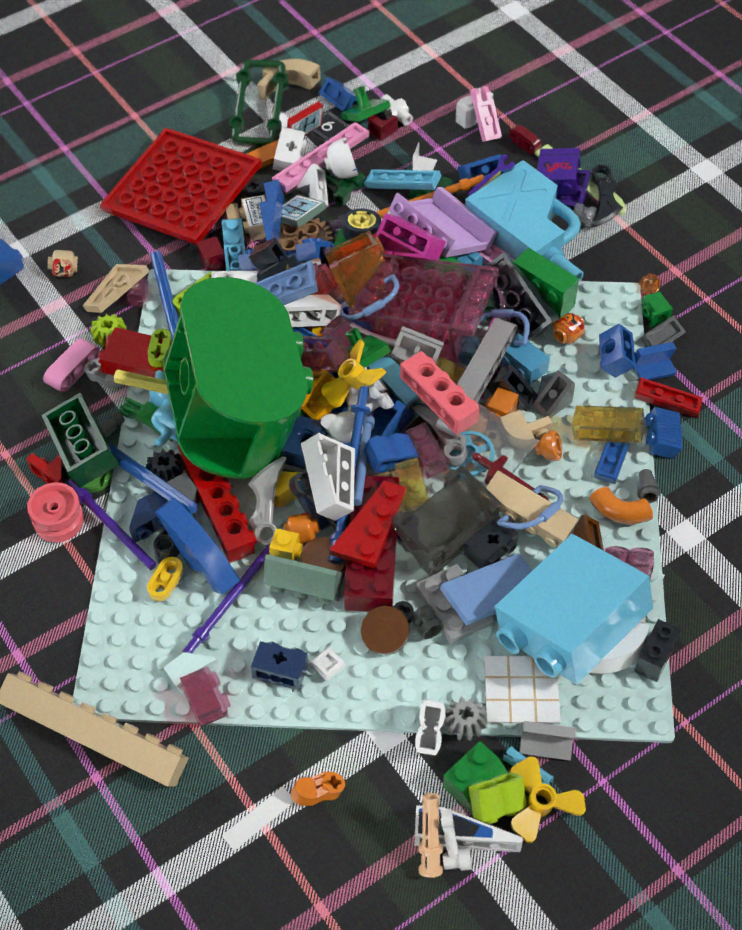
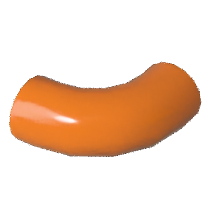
M609 487L599 488L590 495L589 500L598 512L616 523L633 525L653 519L652 508L645 498L632 502L622 501L612 493Z

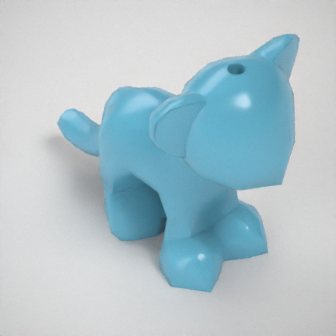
M161 370L156 371L155 378L165 380L164 372ZM150 391L148 401L159 407L151 418L153 426L161 433V436L154 441L155 445L162 446L170 438L178 442L169 395Z

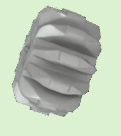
M462 696L459 698V703L453 700L450 702V708L445 709L446 718L444 720L445 726L449 727L450 735L458 733V740H461L463 736H467L469 741L472 740L473 734L478 737L481 735V729H485L487 726V721L485 720L487 712L482 710L483 705L481 702L474 704L473 697L469 701H465Z

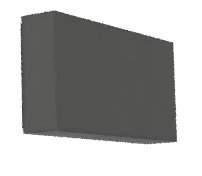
M673 315L640 339L646 347L673 342L686 333V331Z

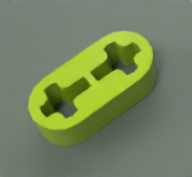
M157 329L152 333L148 348V361L153 367H163L165 353L171 346V333L167 329ZM161 338H164L162 344H159ZM161 352L159 358H155L157 357V353Z

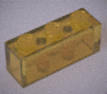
M576 405L571 426L574 440L642 443L646 422L643 408Z

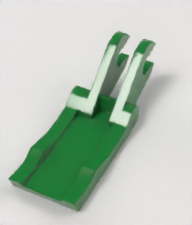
M126 398L125 401L127 402H125V405L121 404L119 406V412L127 418L135 419L137 422L147 425L161 436V433L156 430L151 422L154 412L159 407L149 401L143 405L135 400Z

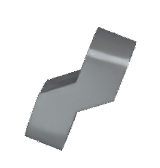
M92 359L84 366V371L91 381L100 382L109 388L124 386L115 383L113 375L102 373L101 364L98 363V359Z

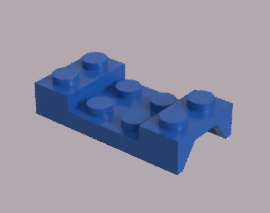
M322 238L303 239L302 244L295 245L296 250L285 251L288 256L294 253L299 262L318 258L320 260L332 258L330 242H322ZM254 249L245 250V254L238 255L240 271L257 270L248 257Z

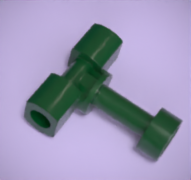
M324 167L322 168L325 170L326 182L337 187V191L334 193V202L340 206H343L351 199L352 191L357 192L365 185L366 176L360 172H357V176L340 180L331 176L329 170Z

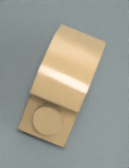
M521 410L500 417V429L508 444L515 449L523 451L535 449V440H540L545 433L552 430V422L549 416L527 424Z

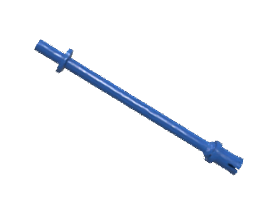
M365 386L359 388L357 404L352 405L350 410L355 414L350 447L355 448V468L364 415H369L371 410L366 406L368 387ZM348 514L337 520L336 531L329 538L331 547L345 531ZM329 555L328 562L343 564V559Z

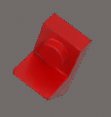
M33 453L26 458L30 471L47 484L55 482L65 484L66 467L60 454L50 463L45 458H39Z

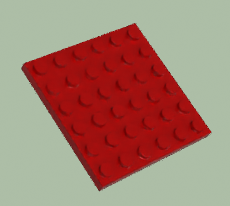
M165 127L101 202L100 208L104 212L197 245V242L202 241L261 167L262 162L260 158Z

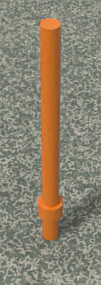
M483 174L471 179L459 180V183L444 189L450 194L461 190L463 192L470 190V187L478 185L484 179ZM435 191L413 198L408 201L410 202L423 199H430L433 197ZM390 207L376 211V213L380 215V218H383L385 213L389 212Z

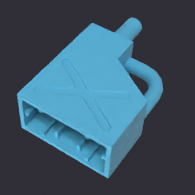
M524 160L516 164L512 171L503 173L466 198L465 206L498 231L493 244L510 254V257L516 259L526 249L530 248L578 277L579 281L582 279L583 271L568 261L562 251V247L578 235L581 226L579 217L570 208L556 199L558 185ZM554 213L568 223V228L565 231L551 222Z

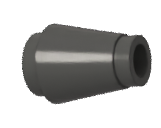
M643 469L639 472L637 496L640 499L645 498L649 503H654L659 498L660 489L652 471Z

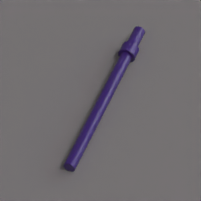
M73 479L67 482V485L72 487L77 493L80 503L85 504L149 570H153L156 567V562L92 499L91 493L86 488H79Z
M270 545L264 548L240 578L241 581L231 589L202 627H198L192 634L193 638L182 650L183 653L193 654L200 644H204L210 636L209 632L264 565L266 554L270 555Z

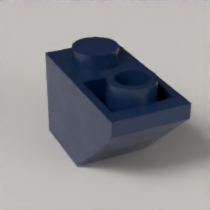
M155 491L137 501L129 525L131 538L135 542L148 538L152 533L164 527L155 511L166 504L167 501Z

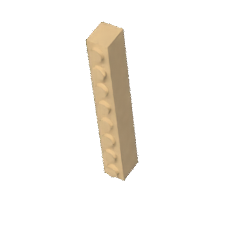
M19 671L17 675L7 674L0 689V704L167 787L177 785L189 757L182 755V749L171 744L166 747L160 744L161 739L147 733L146 736L137 733L139 728L125 723L123 726L116 722L117 718L105 712L100 715L94 712L96 708L85 702H82L81 705L73 702L75 697L64 692L57 694L52 691L54 687L44 682L36 684L31 681L33 677Z

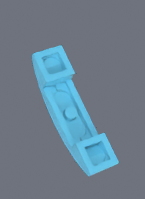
M388 355L367 366V370L383 368L386 371L381 380L391 389L393 396L401 403L409 406L419 398L400 378V366Z

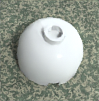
M346 137L333 142L327 150L328 158L324 159L327 170L332 169L334 175L339 178L345 179L357 176V170L353 171L356 167Z

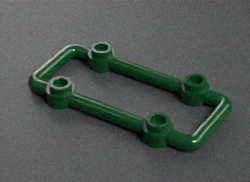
M249 59L243 62L241 70L237 72L236 79L239 89L235 116L229 120L232 140L235 143L267 145L276 141L277 135L282 130V122L279 117L283 89L288 85V75L285 73L286 66L283 62ZM249 67L279 68L278 72L273 76L276 91L272 118L267 121V130L270 133L269 138L239 136V133L245 128L242 112L246 87L252 81Z

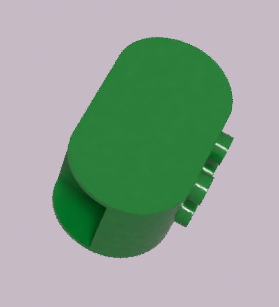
M233 277L210 278L192 285L183 295L180 304V317L171 346L166 351L163 360V371L177 439L181 451L188 460L206 472L227 478L254 477L264 467L280 458L297 418L300 417L301 407L306 395L312 391L313 374L310 367L302 366L301 332L293 331L287 309L274 294L262 286L244 279Z

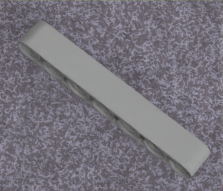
M499 318L494 319L457 384L462 387L464 393L470 399L475 400L477 403L514 338L517 329L516 324ZM438 417L436 430L458 437Z

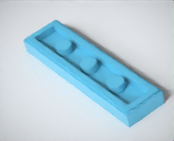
M371 169L364 184L366 188L435 190L442 175L440 171Z

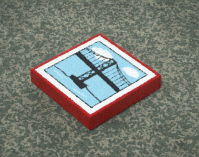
M317 101L287 119V128L305 132L306 135L321 126L323 105L320 101Z

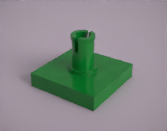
M361 86L353 90L358 106L342 112L341 115L343 120L362 121L390 108L391 104L389 100H368L365 86Z
M352 328L350 329L352 334L349 331L345 333L351 346L335 355L334 358L341 365L349 359L352 348L360 339L364 342V347L359 364L364 368L387 355L391 350L387 343L372 335L362 339L359 329Z

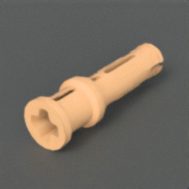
M426 793L422 796L423 839L419 845V852L421 853L419 874L424 877H438L443 873V868L440 865V854L443 852V846L439 842L440 797L435 793Z

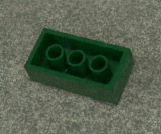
M81 393L41 415L67 472L79 488L120 465L91 407Z

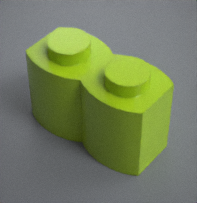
M505 773L491 780L482 781L468 787L473 818L483 823H495L498 821V818L504 815H517L520 813V810L527 807L523 777L516 773Z

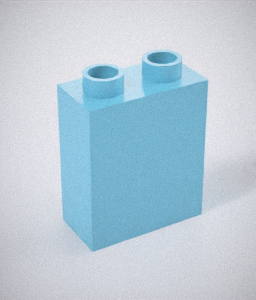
M571 534L494 606L500 628L496 632V636L501 645L509 652L518 654L522 650L532 656L537 667L547 676L556 678L560 674L577 685L653 609L649 575Z

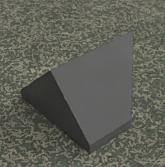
M560 370L542 376L537 393L538 396L533 406L544 416L553 417L572 403L575 383Z

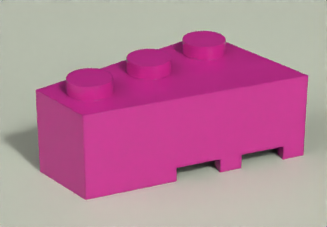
M385 213L369 252L388 256L438 261L446 241L399 216Z

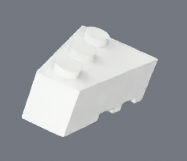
M317 433L301 443L317 514L336 521L354 511L355 448Z

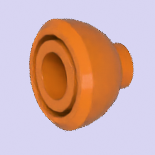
M548 431L538 442H535L537 455H542L550 461H560L562 458V443L557 431Z

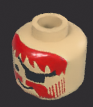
M55 250L52 257H48V269H52V274L55 277H72L74 273H77L78 256H74L72 251Z

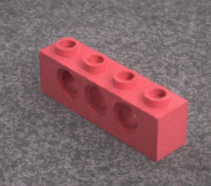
M421 351L400 363V378L456 435L478 422L479 406L477 402L470 399L464 393L462 387L456 385L449 375L435 364L431 357H428Z

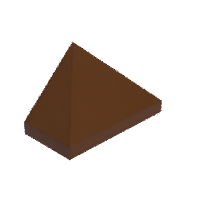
M585 514L581 515L572 534L604 551L599 522Z

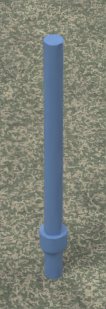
M374 410L369 415H365L363 420L354 486V505L356 506L362 504L368 460L363 449L370 439L371 430L374 428Z

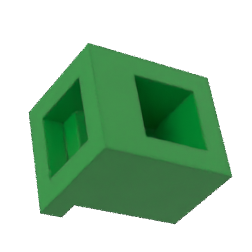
M660 291L648 294L642 298V312L650 320L649 326L651 329L671 317L673 308Z

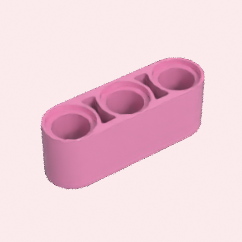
M83 338L77 339L46 370L43 377L44 383L62 393L66 392L85 373L84 366L92 359H98L100 348Z

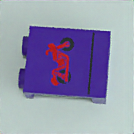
M580 148L540 149L537 171L558 185L556 195H577L576 177L577 169L581 165Z

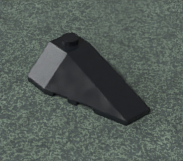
M503 252L488 264L494 288L497 290L501 302L499 303L501 309H513L527 317L530 323L528 341L547 331L559 320V317L549 303L506 252ZM515 316L513 318H506L507 322L517 325L515 335L519 333L523 336V321Z

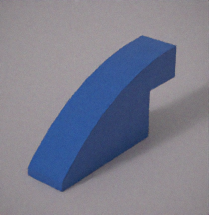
M172 498L155 511L190 569L203 573L214 592L223 595L241 581L211 537L175 498Z

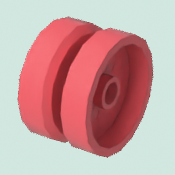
M57 482L45 484L37 488L28 500V514L32 520L34 530L45 541L54 543L67 541L81 530L84 523L83 510L77 493L67 484Z

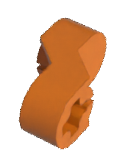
M322 772L313 777L300 778L291 790V797L295 803L302 806H312L323 800H334L344 790L345 781L336 772Z

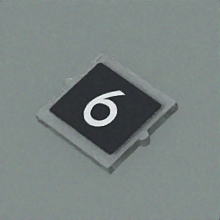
M328 111L322 115V125L311 132L326 142L349 127V125Z

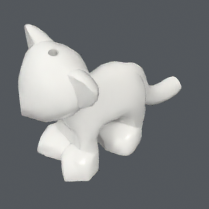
M381 378L374 384L365 386L368 387L366 406L371 409L370 412L378 407L389 409L394 406L393 401L385 392L387 388ZM352 387L345 398L348 405L347 411L337 415L327 414L320 419L321 425L329 429L331 436L341 443L351 442L355 414L350 410L352 405L357 404L359 390H355Z

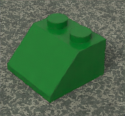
M480 741L444 774L443 788L473 815L468 787L482 781L491 780L508 772L500 759Z

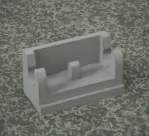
M402 326L391 357L404 362L422 351L428 357H431L436 364L444 342Z

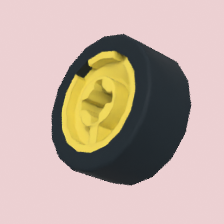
M364 208L353 209L347 212L343 217L344 237L353 243L377 233L381 224L380 215L375 211Z

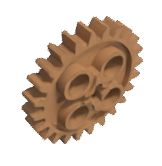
M319 218L311 219L299 228L281 223L279 243L284 251L296 250L295 245L302 244V240L308 238H322V241H330L334 245L330 226H326L325 221L320 223Z

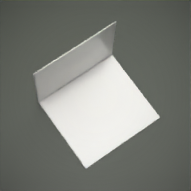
M418 143L413 155L412 170L433 171L437 160L419 156Z

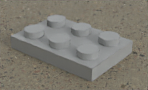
M458 564L416 583V590L425 604L432 606L435 611V617L439 618L443 623L444 628L442 631L451 644L492 625L494 622V618L491 615L466 626L440 590L443 583L464 575Z

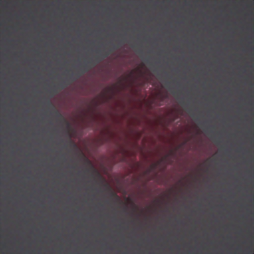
M377 253L348 315L360 313L367 306L387 297L392 292L394 284L392 281L385 284L383 279L394 274L399 281L397 294L391 301L385 304V307L368 317L359 318L357 321L370 322L373 333L396 340L402 326L444 342L438 361L458 363L463 335L474 336L499 276L498 267Z

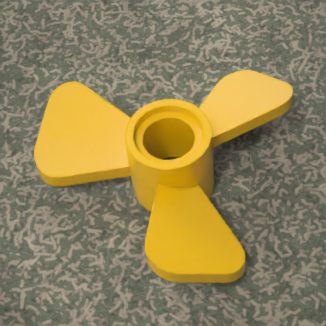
M361 339L352 348L349 359L344 361L339 367V377L325 383L321 388L323 396L333 407L337 408L343 404L351 387L359 390L361 386L372 385L386 373L383 368L366 370L359 364L364 347V342Z
M528 757L511 768L510 773L513 772L523 777L524 789L529 793L526 801L527 808L516 815L511 821L512 830L522 837L525 842H534L537 837L540 817L548 815L553 807L575 816H581L585 813V799L580 791L572 790L556 794L552 786L542 783L537 758ZM536 796H543L547 800V805L538 803Z

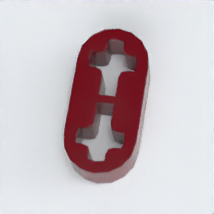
M517 125L509 131L511 140L527 153L534 154L541 149L542 145L539 138L522 125Z

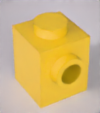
M276 528L269 547L270 555L296 561L297 557L301 556L303 544L300 543L299 533Z

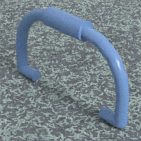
M391 274L383 279L385 284L390 281L394 284L392 292L383 300L380 299L362 309V312L354 315H346L342 309L349 306L345 301L340 304L342 307L339 316L343 320H357L364 316L368 317L385 307V304L391 301L399 290V281L396 276Z
M496 309L479 316L472 323L468 335L473 336L477 325L486 318H513L515 316L523 321L524 333L522 340H515L514 345L524 346L527 344L530 323L521 312L514 311L513 309Z
M539 485L533 492L536 494L541 491L552 493L558 497L557 501L553 502L533 521L511 523L507 522L509 519L508 515H504L497 521V524L511 529H526L536 526L541 522H546L560 510V506L563 503V494L555 488Z

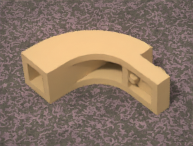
M302 59L281 60L286 66L285 73L288 75V85H299L311 90L320 81V65ZM265 68L262 70L263 79L257 85L259 99L266 101L276 90L273 76L278 72L279 68Z

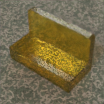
M418 458L395 464L400 485L406 487L404 500L407 509L423 505L431 507V500Z

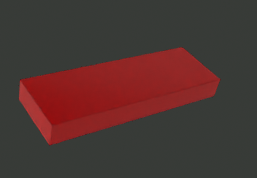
M641 377L638 380L634 395L636 399L695 418L700 414L703 397Z

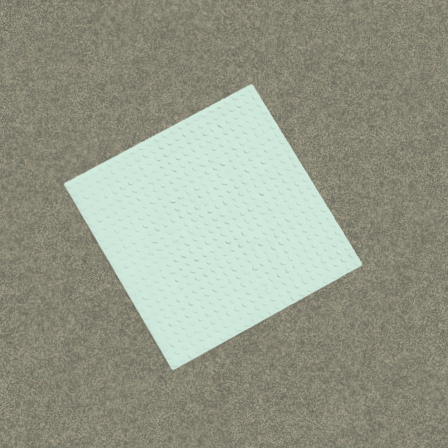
M151 269L148 274L138 330L139 333L152 336V333L157 329H167L169 331L154 269ZM165 269L173 299L212 271ZM327 274L324 280L325 285L330 284L332 288L331 282H336L342 292L347 293L349 301H352V287L360 281L372 280L378 275H355L345 280H339L334 274ZM480 278L475 279L478 281L477 286L473 292L469 291L468 294L420 282L415 287L405 282L407 285L405 296L396 303L395 308L388 314L374 315L375 334L397 340L402 326L444 342L442 347L446 355V362L444 364H452L453 362L459 366H468L462 364L457 358L458 352L461 349L462 339L468 336L472 323L479 316L492 312V310L497 308L480 284ZM579 281L575 307L569 313L579 315L583 319L585 326L583 336L572 344L560 343L553 335L552 326L541 335L529 341L550 357L548 372L544 375L560 370L575 383L572 403L550 418L552 430L557 431L561 439L562 458L560 461H550L542 455H537L535 449L524 451L515 449L506 441L500 429V424H495L489 420L488 430L498 431L503 437L502 446L495 451L493 462L499 459L500 456L505 455L508 460L503 467L533 488L543 485L559 490L563 494L561 509L578 520L581 515L585 514L599 522L605 552L649 575L653 609L645 616V624H650V636L658 619L666 622L657 501L649 503L653 511L652 520L629 525L616 523L602 516L589 500L590 495L597 489L609 487L618 499L628 502L637 501L640 499L637 496L639 472L643 469H649L655 478L653 454L649 453V445L646 444L648 429L644 425L645 417L650 413V406L648 402L634 398L639 379L633 369L614 378L609 373L604 372L600 366L599 334L619 323L633 333L634 352L639 348L645 347V344L640 339L644 335L641 289L638 283ZM365 284L358 288L370 291L371 284ZM354 293L355 301L365 300V296ZM386 303V308L389 309L392 303ZM489 317L481 321L477 325L473 336L483 340L493 318ZM331 325L326 326V338L328 332L332 336ZM303 343L302 366L310 367L312 359L311 356L307 355V344ZM332 350L327 358H334L335 355L342 351L333 352ZM501 362L499 363L497 369L504 367L501 364ZM542 376L530 385L536 393H538ZM455 378L452 381L457 385L460 379ZM128 386L126 398L144 405L150 398V390ZM487 387L484 390V399H479L477 403L486 414V401L488 397H493V394ZM533 405L529 411L516 409V411L521 410L527 424L546 417ZM621 405L640 411L641 417L616 484H612L593 477ZM301 408V414H300V415L309 416V415ZM414 413V414H415L414 418H413L412 421L400 432V434H401L419 415H417L416 413ZM123 416L125 421L121 425L118 449L139 464L146 467L147 457H153L154 451L160 453L162 448L166 452L173 449L175 454L178 453L177 446L179 443L173 440L170 442L168 440L164 445L156 446L154 441L160 437L158 433L147 425L137 422L135 419ZM326 429L325 432H327V437L334 439L331 436L329 429ZM479 438L474 440L475 443L481 444ZM485 451L481 453V456L489 459L491 451ZM444 453L429 470H426L417 462L412 466L413 476L408 484L405 485L406 494L400 506L398 518L404 513H411L418 518V537L414 542L404 543L397 536L393 606L399 601H406L413 606L415 612L418 608L426 605L416 590L417 582L455 564L459 565L464 575L479 569L464 555V543L496 516L499 515L501 518L504 516L498 510L489 509L481 501L483 491L487 487L484 481L487 472L470 476L467 485L445 478V473L448 467L444 461ZM118 465L113 471L106 513L131 537L129 525L137 501L154 492V490ZM475 466L474 469H473V471H476V470H478L479 468H478L477 466ZM395 470L397 477H400V479L406 478L404 470ZM254 477L229 479L228 481L231 486L229 492L231 496L236 495L240 505L238 510L240 513H245L248 520V530H253L249 519L255 512L257 500L254 491L248 483ZM541 491L549 499V502L557 501L558 497L556 495ZM297 499L284 507L274 506L273 524L277 529L284 530V523L287 522L289 516L306 512ZM199 501L194 519L202 526L225 556ZM104 524L73 702L80 705L82 702H85L96 708L94 712L100 715L103 712L115 716L117 721L417 733L421 725L419 719L420 707L425 699L443 702L446 709L450 708L452 700L459 703L461 696L465 701H469L473 697L474 704L481 702L483 705L482 710L486 711L484 656L530 655L522 650L518 654H513L501 645L496 636V632L500 629L496 614L492 615L494 618L492 625L453 644L449 642L443 631L433 638L423 639L419 633L420 628L411 622L409 624L410 635L404 648L395 654L387 656L377 654L369 650L365 645L360 631L362 621L369 612L344 610L346 570L343 572L344 577L338 601L331 600L329 605L317 602V596L308 595L307 599L293 596L294 591L285 589L284 593L271 591V585L264 584V563L209 632L210 636L193 652V654L216 657L219 662L204 675L198 673L183 687L178 688L172 682L164 667L183 653L182 650L193 638L192 634L198 627H202L231 589L223 595L214 592L203 573L190 569L180 553L177 558L182 562L184 572L174 591L164 601L151 599L148 594L147 584L159 565L155 558L153 542L162 528L152 533L148 538L136 542L157 564L153 570H149ZM329 526L316 533V538L330 537L335 530L332 526ZM265 528L262 530L261 538L263 540H270L273 537L272 529ZM515 529L518 532V545L512 553H506L501 557V560L520 554L533 571L557 546L552 547L548 545L544 538L537 534L532 535L525 529ZM257 541L254 544L255 554L230 563L239 578L243 576L266 546H262ZM301 556L297 557L296 561L301 562ZM171 570V571H169L168 573L172 574V573H174L175 571H174V570ZM400 610V611L404 614V616L406 617V616H407V613H404L403 610ZM260 641L266 643L275 642L282 647L290 649L299 648L308 653L309 665L300 690L252 678L250 666ZM330 647L345 662V668L326 682L311 667L310 662ZM669 660L658 682L635 672L637 661L631 666L613 673H588L577 685L559 674L558 691L561 723L551 725L576 728L575 739L673 742L675 733ZM444 723L440 728L441 734H450L449 727H446ZM487 723L486 728L481 729L482 733L480 736L521 737L522 724Z

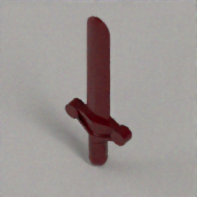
M473 453V460L488 470L484 480L487 485L496 472L500 471L531 491L535 489L503 467L508 460L507 456L502 455L499 459L492 462L486 457L481 456L480 453ZM541 492L538 493L539 496L549 501V499L544 494H542Z

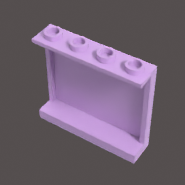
M437 187L433 197L430 199L410 202L399 193H396L389 208V212L393 215L399 216L445 240L446 244L441 253L445 258L490 249L498 234L497 230L443 187Z

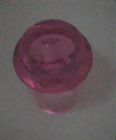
M143 277L127 292L128 302L131 305L139 307L147 301L149 282L146 278Z

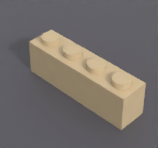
M497 471L483 491L481 499L486 507L491 510H498L503 515H508V520L514 523L533 521L552 504L500 471ZM560 508L546 522H541L525 530L532 535L537 534L544 538L548 545L558 547L570 536L578 519Z

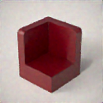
M375 115L368 117V131L380 141H383L397 131L398 117L395 115L387 120H381Z

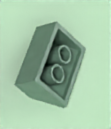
M266 554L264 584L271 585V591L284 593L285 589L294 591L293 596L307 599L308 595L317 596V602L329 605L331 600L338 601L344 573Z

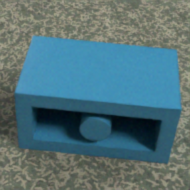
M518 333L514 336L504 354L501 364L504 367L513 365L527 383L531 385L548 372L550 357L528 340L524 346H515L514 341L522 340L523 338Z

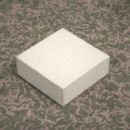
M330 647L310 662L311 667L326 682L345 668V662Z

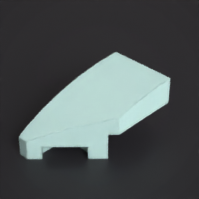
M182 653L167 664L164 670L175 686L181 688L198 673L204 675L219 660L213 656Z

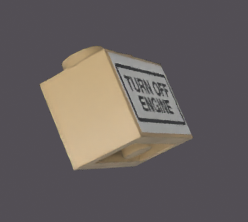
M265 195L241 199L242 207L239 208L240 219L245 220V222H242L244 233L249 235L250 241L266 239L259 203L266 201Z

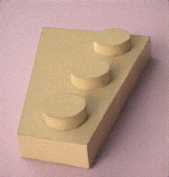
M116 264L84 303L83 307L87 312L102 313L150 272L146 265Z

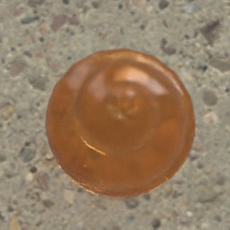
M647 274L638 281L641 290L645 294L658 292L661 285L660 278L655 274Z

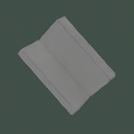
M524 721L522 724L519 753L571 761L572 742L575 739L576 728Z

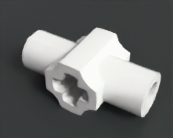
M388 94L381 97L383 100H389L391 104L390 108L384 110L387 119L395 115L404 126L412 122L413 116L408 113L409 108L402 98L395 101Z

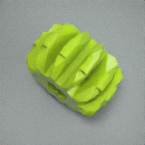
M106 313L105 317L98 316L97 321H92L90 333L96 345H100L102 349L105 348L107 336L112 334L115 327L127 330L122 317L117 318L115 314L108 316Z

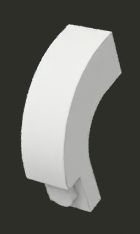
M645 617L589 673H613L634 664L638 660L649 636L650 624H645Z

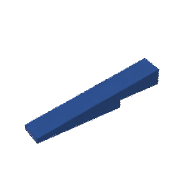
M278 179L264 183L267 201L259 203L266 241L276 238L279 242L284 195Z

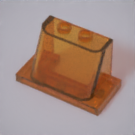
M370 230L333 248L330 246L323 249L329 267L349 308L357 304L355 298L385 262L382 254L386 252L378 236L374 238Z

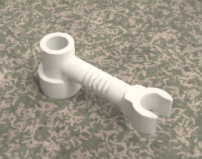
M452 809L441 810V823L448 852L443 853L444 869L460 868L461 871L471 870L472 863L469 847L460 849L457 847Z

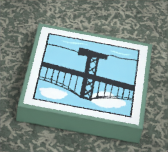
M296 195L283 204L281 223L299 228L325 210L326 204L324 201Z

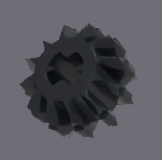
M162 448L160 453L154 451L153 457H147L145 468L165 482H168L183 474L185 466L179 453L175 454L173 449L166 452Z

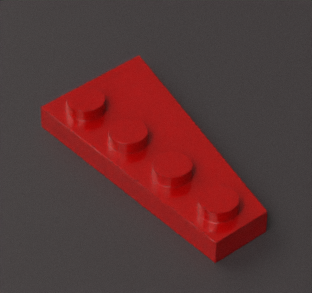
M383 481L329 549V555L375 568L405 497L406 487Z

